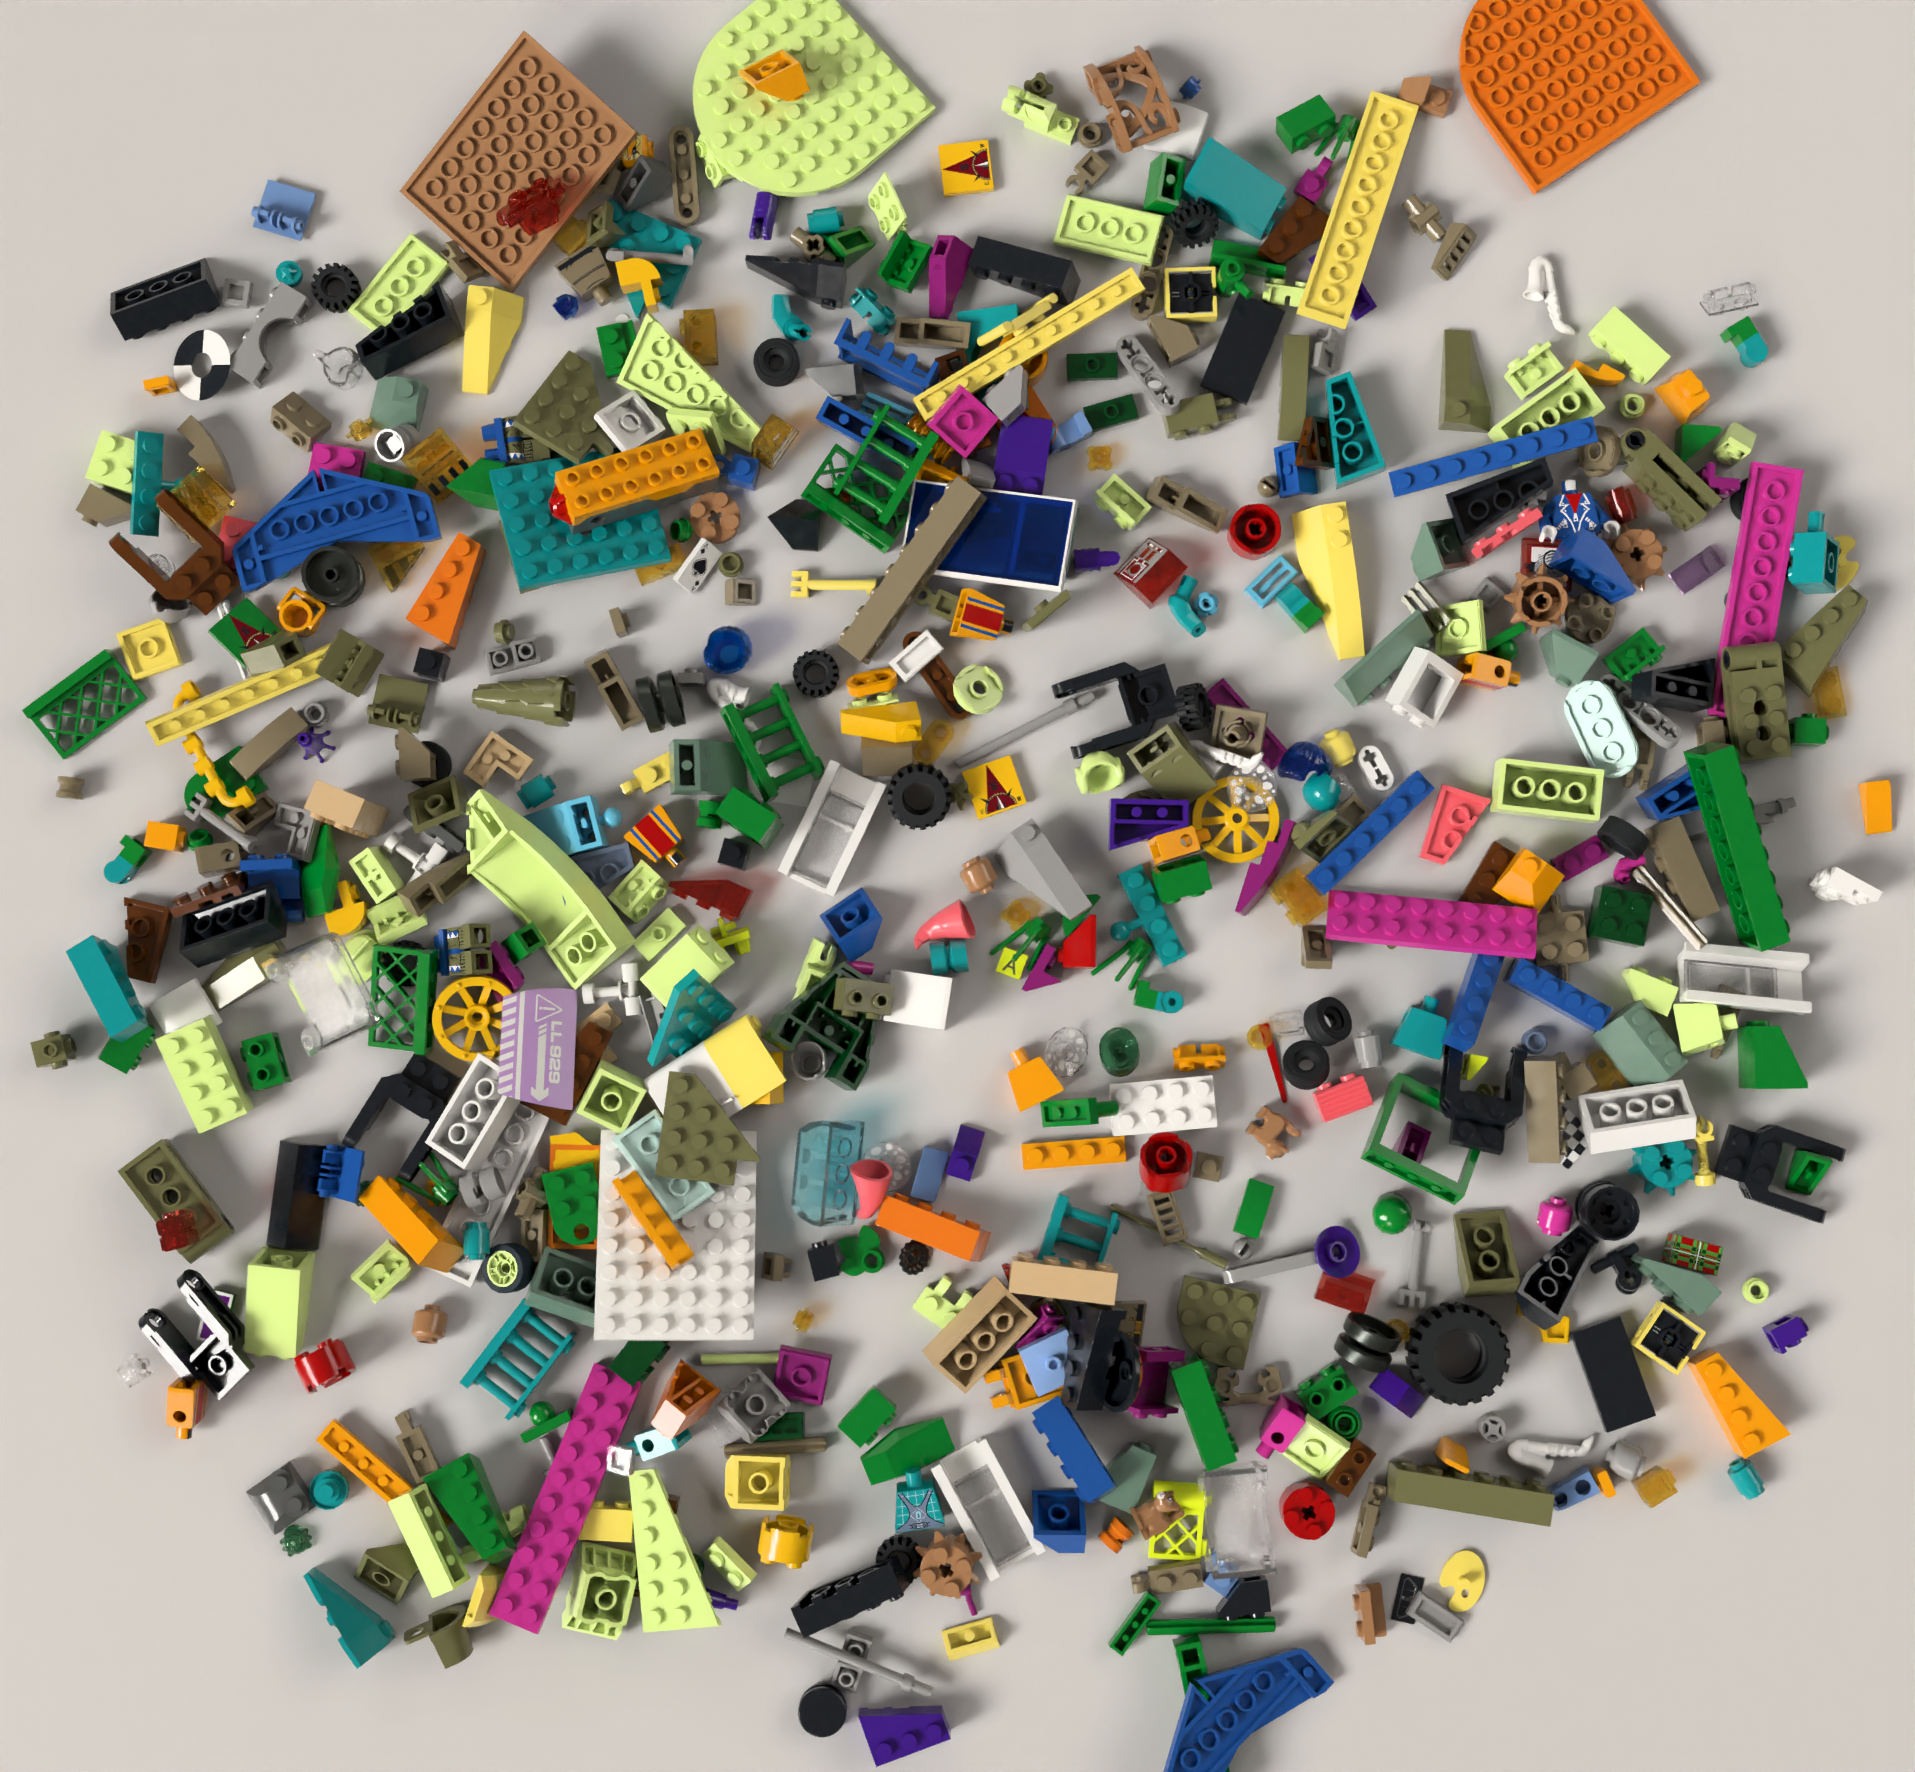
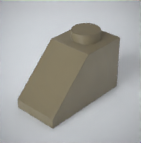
M1154 314L1148 317L1147 326L1169 368L1197 354L1200 341L1195 331L1191 332L1188 325Z
M92 484L88 486L76 508L77 512L84 515L81 520L94 527L98 523L109 527L131 520V504Z

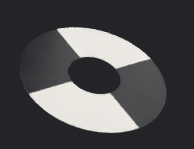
M199 330L186 337L179 346L174 360V377L178 388L186 397L198 401L213 397L224 386L229 375L230 353L227 344L219 334L210 330ZM199 353H207L212 361L209 374L203 378L195 376L192 371L193 359Z

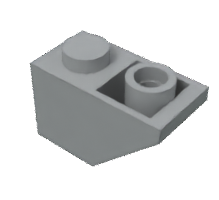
M1021 364L1010 368L1005 373L1004 379L998 385H992L985 392V397L982 399L1006 427L1026 410L1028 373Z

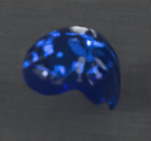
M731 625L722 626L709 634L707 646L703 652L704 661L709 669L716 673L724 675L734 674L749 663L753 654V645L749 635L744 630Z
M1299 741L1290 746L1284 753L1278 765L1277 774L1280 778L1286 777L1298 781H1304L1311 771L1317 772V776H1321L1323 773L1330 776L1333 771V762L1327 752L1317 744Z

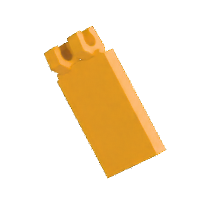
M1019 1353L1000 1359L1001 1362L997 1363L998 1368L990 1369L983 1375L986 1384L1003 1380L1006 1393L990 1397L994 1409L1010 1405L1011 1408L1015 1407L1016 1410L1053 1399L1056 1396H1061L1064 1387L1063 1385L1038 1397Z

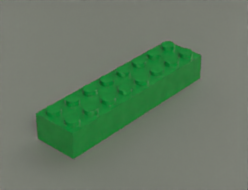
M1711 741L1683 751L1739 944L1763 952L1791 942L1788 934L1790 933V927L1786 919H1784L1781 910L1783 909V902L1776 893L1774 886L1776 878L1769 869L1767 862L1769 854L1760 838L1762 830L1754 817L1753 811L1755 806L1747 793V778L1740 769V754L1734 745Z

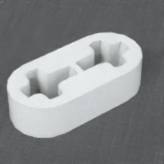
M1369 745L1358 752V765L1372 789L1377 792L1388 790L1394 783V777L1379 749ZM1365 751L1369 754L1374 753L1375 758L1372 761L1375 768H1373L1369 761L1364 762ZM1375 770H1378L1381 776H1387L1386 786L1376 784L1375 780L1378 779V775Z

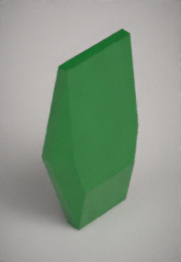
M330 824L320 826L311 862L301 860V889L307 918L313 919L332 913L335 905L334 899L341 869Z
M941 1416L894 1428L865 1452L860 1459L870 1484L875 1485L906 1476L905 1470L908 1468L919 1467L923 1469L954 1451L955 1447Z

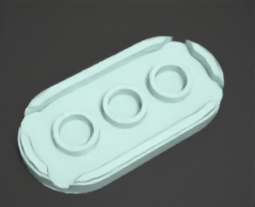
M1598 680L1582 681L1573 686L1566 697L1564 711L1590 768L1604 770V776L1609 778H1617L1627 774L1638 761L1639 746L1615 693L1607 684Z

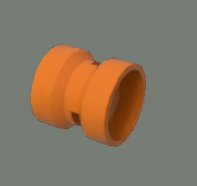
M1114 1516L1110 1521L1108 1529L1102 1530L1098 1537L1107 1547L1118 1554L1123 1548L1122 1543L1125 1540H1130L1134 1532L1121 1519Z

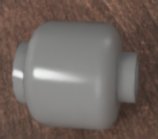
M1619 1441L1616 1447L1610 1445L1605 1458L1606 1461L1610 1462L1609 1470L1611 1473L1628 1480L1634 1479L1635 1476L1640 1477L1647 1457L1643 1456V1450L1640 1447L1625 1441Z

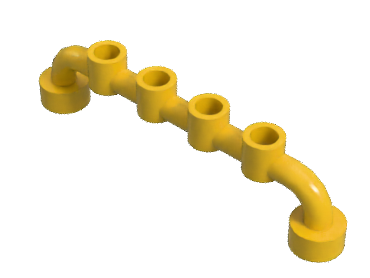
M192 680L181 684L182 691L176 695L173 701V710L183 706L187 699L193 702L202 697L200 690ZM195 731L185 735L187 739L182 742V745L189 755L195 753L198 761L194 762L193 766L200 776L206 775L209 782L204 784V788L210 797L217 796L219 801L227 807L243 805L245 808H249L256 803L255 796L246 785L236 790V797H230L226 792L225 784L215 771L213 761L204 750V744Z

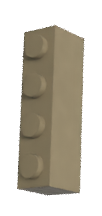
M1680 816L1644 829L1645 836L1650 842L1648 848L1653 849L1656 856L1654 860L1655 865L1660 873L1663 872L1666 879L1665 888L1687 916L1695 922L1721 911Z
M1528 1056L1524 1060L1528 1163H1561L1564 1156L1568 1154V1141L1563 1140V1130L1567 1129V1116L1562 1114V1105L1566 1103V1091L1561 1089V1079L1565 1077L1564 1063H1560V1056Z

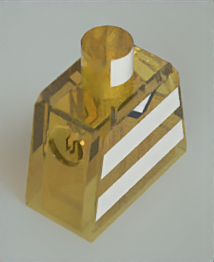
M772 413L752 441L751 457L758 459L762 465L773 471L799 431Z

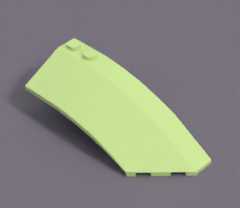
M479 789L465 804L466 815H469V829L466 830V847L470 851V864L467 865V875L472 874L513 911L525 926L531 922L535 924L547 943L543 946L574 990L580 988L582 984L588 982L636 942L610 903L590 878L535 825L484 789Z

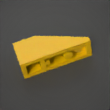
M916 701L840 710L841 732L843 734L894 743L922 740L921 718Z

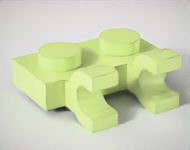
M945 1274L934 1289L927 1285L912 1306V1308L942 1329L974 1296L965 1289L955 1304L944 1297L943 1294L953 1281Z

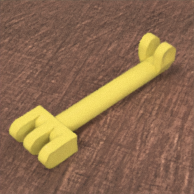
M792 571L791 577L801 578V581H792L791 587L801 588V591H791V597L809 598V590H866V593L870 595L872 589L878 585V579L810 580L809 571Z

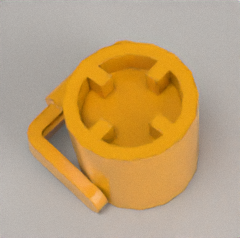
M297 587L291 588L277 606V610L280 611L279 620L282 626L288 631L295 632L299 637L313 635L318 630L320 621L327 612L323 603L309 592H303ZM294 595H297L298 597H300L301 600H299V599L291 600V599H292V597H293ZM313 607L318 608L320 611L317 612Z

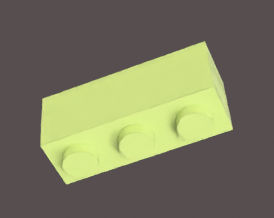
M1616 306L1588 334L1596 347L1603 348L1615 364L1622 365L1628 371L1631 379L1642 385H1645L1671 357Z

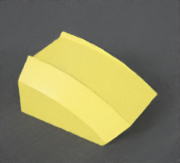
M731 1455L725 1467V1497L730 1508L784 1511L788 1507L790 1499V1455Z
M489 1563L479 1574L462 1625L463 1627H478L498 1619L489 1615V1612L507 1569Z

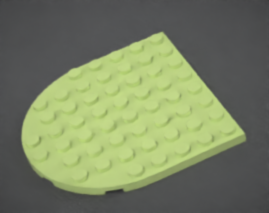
M755 0L717 32L709 42L697 65L693 83L695 120L702 140L709 152L728 173L739 181H745L750 185L758 187L760 191L787 197L817 195V192L826 191L831 188L837 189L849 183L930 117L936 109L836 0ZM783 49L800 62L810 91L804 93L803 97L799 100L787 102L755 89L739 75L738 71Z

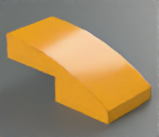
M1577 360L1571 364L1566 372L1568 373L1576 367L1589 385L1601 387L1617 386L1625 377L1624 374L1604 363L1597 370H1594Z

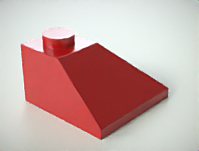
M1090 915L1062 942V947H1058L1057 962L1062 963V968L1093 969L1096 967V915Z

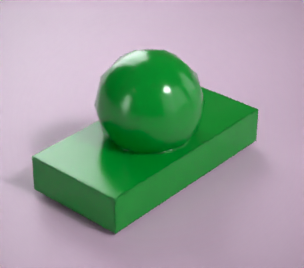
M1519 622L1486 640L1487 651L1478 653L1486 654L1493 650L1494 657L1510 662L1515 660L1518 655V647L1511 639L1527 630L1523 622Z
M538 1401L533 1404L529 1411V1417L535 1426L520 1434L523 1442L528 1443L571 1421L573 1415L572 1408L570 1407L555 1415L554 1407L550 1403Z

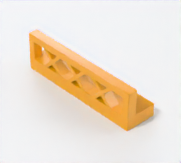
M635 1170L621 1180L617 1177L612 1181L615 1190L673 1272L695 1257L692 1250Z

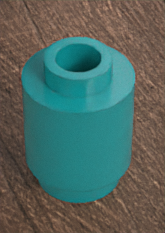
M836 206L813 210V213L807 214L810 234L825 235L840 232V227L844 226L842 211H837Z
M540 774L520 786L521 789L516 793L523 805L529 809L532 806L535 808L555 796L553 790L557 787L549 775L544 777Z
M487 1222L466 1223V1230H463L464 1256H469L470 1261L485 1260V1255L490 1254V1232L487 1229Z
M1738 1458L1729 1464L1730 1468L1727 1473L1739 1493L1744 1495L1746 1499L1756 1498L1765 1491L1763 1487L1764 1482L1749 1459Z

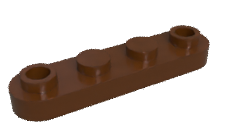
M917 631L908 633L903 640V649L922 633ZM937 655L919 673L948 715L955 720H964L971 712L965 709L957 712L954 709V706L958 704L953 692L955 677L940 656Z

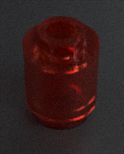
M1623 486L1608 491L1609 497H1606L1605 501L1613 521L1616 520L1619 525L1638 518L1636 514L1638 509L1630 489L1624 490Z

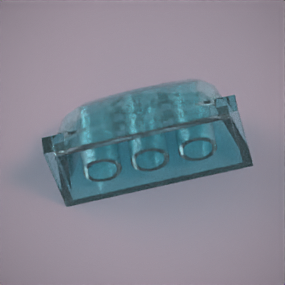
M857 1120L817 1121L808 1123L799 1129L791 1208L801 1219L811 1225L819 1227L855 1225L858 1193L850 1172V1165L861 1160L865 1122Z

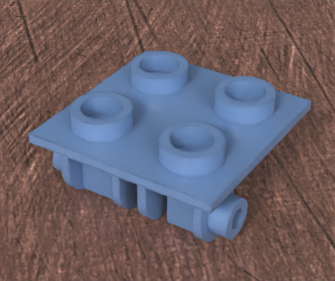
M268 179L260 205L258 207L254 206L251 214L255 217L253 227L301 241L317 194Z

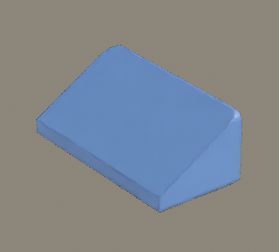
M924 1146L912 1187L911 1197L930 1202L936 1201L949 1152Z

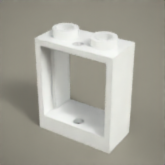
M1414 646L1385 701L1393 706L1391 710L1404 717L1406 715L1411 717L1409 722L1420 728H1423L1424 725L1435 728L1464 674L1431 651ZM1428 667L1440 675L1441 679L1423 712L1407 703L1424 670Z

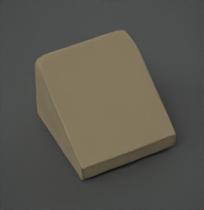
M742 578L726 580L725 605L755 606L756 580Z

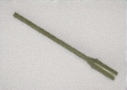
M1111 1205L1110 1210L1159 1234L1157 1227ZM1165 1232L1166 1237L1171 1235ZM1183 1240L1176 1242L1192 1250L1200 1257L1199 1259L1202 1258L1224 1270L1229 1260L1207 1250L1206 1247H1196Z

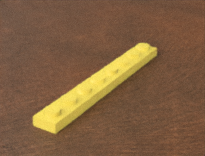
M331 643L306 653L307 656L284 668L251 676L145 721V725L156 746L159 747L318 679L321 676L316 674L315 670Z

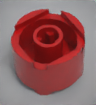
M1248 504L1241 507L1233 516L1227 530V541L1232 550L1240 557L1253 561L1267 556L1274 549L1281 536L1279 516L1271 507L1265 504ZM1257 528L1259 530L1258 533L1252 535L1250 531Z
M1160 1132L1149 1137V1140L1141 1147L1139 1174L1148 1190L1171 1193L1186 1187L1191 1174L1193 1156L1190 1145L1171 1132Z
M332 1338L327 1339L317 1345L318 1350L310 1354L306 1351L294 1358L296 1363L294 1367L308 1394L318 1392L317 1386L322 1384L324 1388H327L351 1374L350 1371L356 1370L343 1341L339 1339L332 1340Z
M1310 1481L1292 1484L1284 1490L1280 1497V1516L1286 1527L1295 1536L1307 1540H1317L1332 1527L1335 1519V1506L1329 1495L1318 1484ZM1303 1507H1310L1312 1511L1304 1515L1302 1509Z

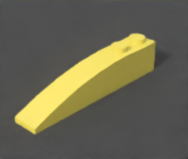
M1346 501L1319 505L1291 514L1298 564L1306 578L1307 586L1317 606L1325 613L1322 618L1338 659L1345 660L1364 657L1365 650L1359 589Z

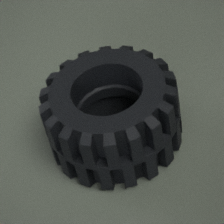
M918 762V764L914 765L913 763L908 764L907 767L899 769L898 773L891 779L887 792L888 808L891 810L894 819H898L900 821L899 824L902 826H910L909 829L913 830L915 828L926 830V827L929 826L932 828L936 826L937 822H941L945 818L946 813L950 809L951 787L949 781L940 769L934 768V765H924V762ZM915 782L928 784L935 794L933 804L923 810L911 808L904 799L906 788Z

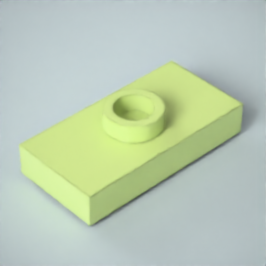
M668 907L635 939L636 942L633 945L650 962L687 926Z

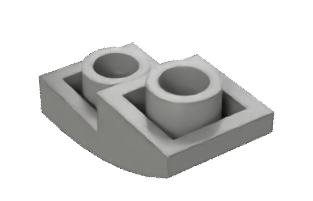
M964 457L961 458L962 475L967 477L969 484H973L976 487L993 488L996 480L989 463Z
M535 637L513 641L509 645L484 650L490 676L518 670L541 662Z
M848 1629L842 1650L867 1659L873 1637ZM838 1660L831 1685L855 1693L863 1670Z

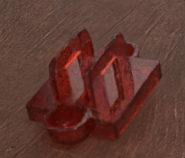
M552 176L546 179L539 178L530 185L531 187L523 191L518 189L511 193L507 205L496 213L500 225L508 224L512 228L519 224L524 232L532 236L556 224L559 221L558 214L560 209L555 199L563 195L567 190V186L559 178L555 180Z

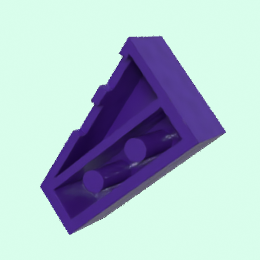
M1111 798L1109 800L1108 851L1187 827L1189 800Z
M942 1705L909 1706V1708L884 1707V1709L859 1708L858 1717L876 1767L951 1739V1729Z

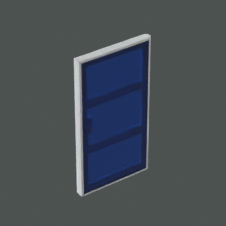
M914 479L903 546L906 543H910L915 536L916 527L921 522H925L930 515L931 506L936 501H940L945 494L944 490L947 483ZM974 487L985 495L987 500L933 575L1062 593L1078 501Z

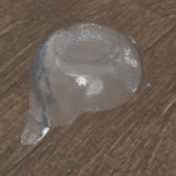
M342 346L328 353L320 350L313 352L314 356L322 362L323 371L329 383L335 388L341 390L351 389L362 378L364 366L360 361L359 355L353 349Z

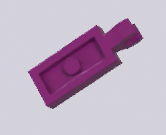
M1594 835L1551 859L1550 862L1556 870L1565 876L1562 882H1566L1607 859L1609 856L1597 835Z

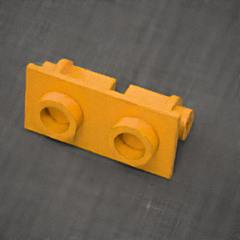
M1219 1043L1201 1044V1053H1196V1044L1177 1045V1048H1172L1174 1058L1173 1070L1191 1072L1195 1069L1205 1068L1208 1071H1216L1224 1068L1226 1062L1224 1046H1219Z

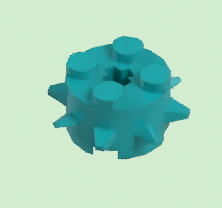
M1683 1141L1631 1148L1635 1155L1632 1158L1633 1166L1628 1169V1173L1637 1174L1641 1180L1645 1181L1644 1192L1647 1194L1656 1187L1665 1188L1671 1196H1674L1675 1187L1684 1183L1686 1179L1694 1180L1695 1178L1692 1174V1156L1697 1151L1696 1149H1688ZM1664 1157L1666 1159V1163H1664V1166H1660L1659 1162H1661Z

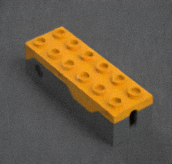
M701 428L557 471L555 472L554 490L548 503L553 517L568 523L572 535L715 491L720 471Z

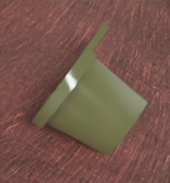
M453 1605L429 1614L428 1621L404 1632L405 1644L409 1645L429 1636L445 1669L462 1662L471 1655L474 1649L468 1627L462 1626L467 1613L466 1608L463 1605ZM422 1630L419 1634L412 1636L414 1633Z

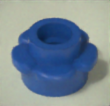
M1192 75L1179 89V92L1183 95L1182 98L1186 99L1189 97L1192 99L1201 90V87L1198 85L1201 80H1197Z

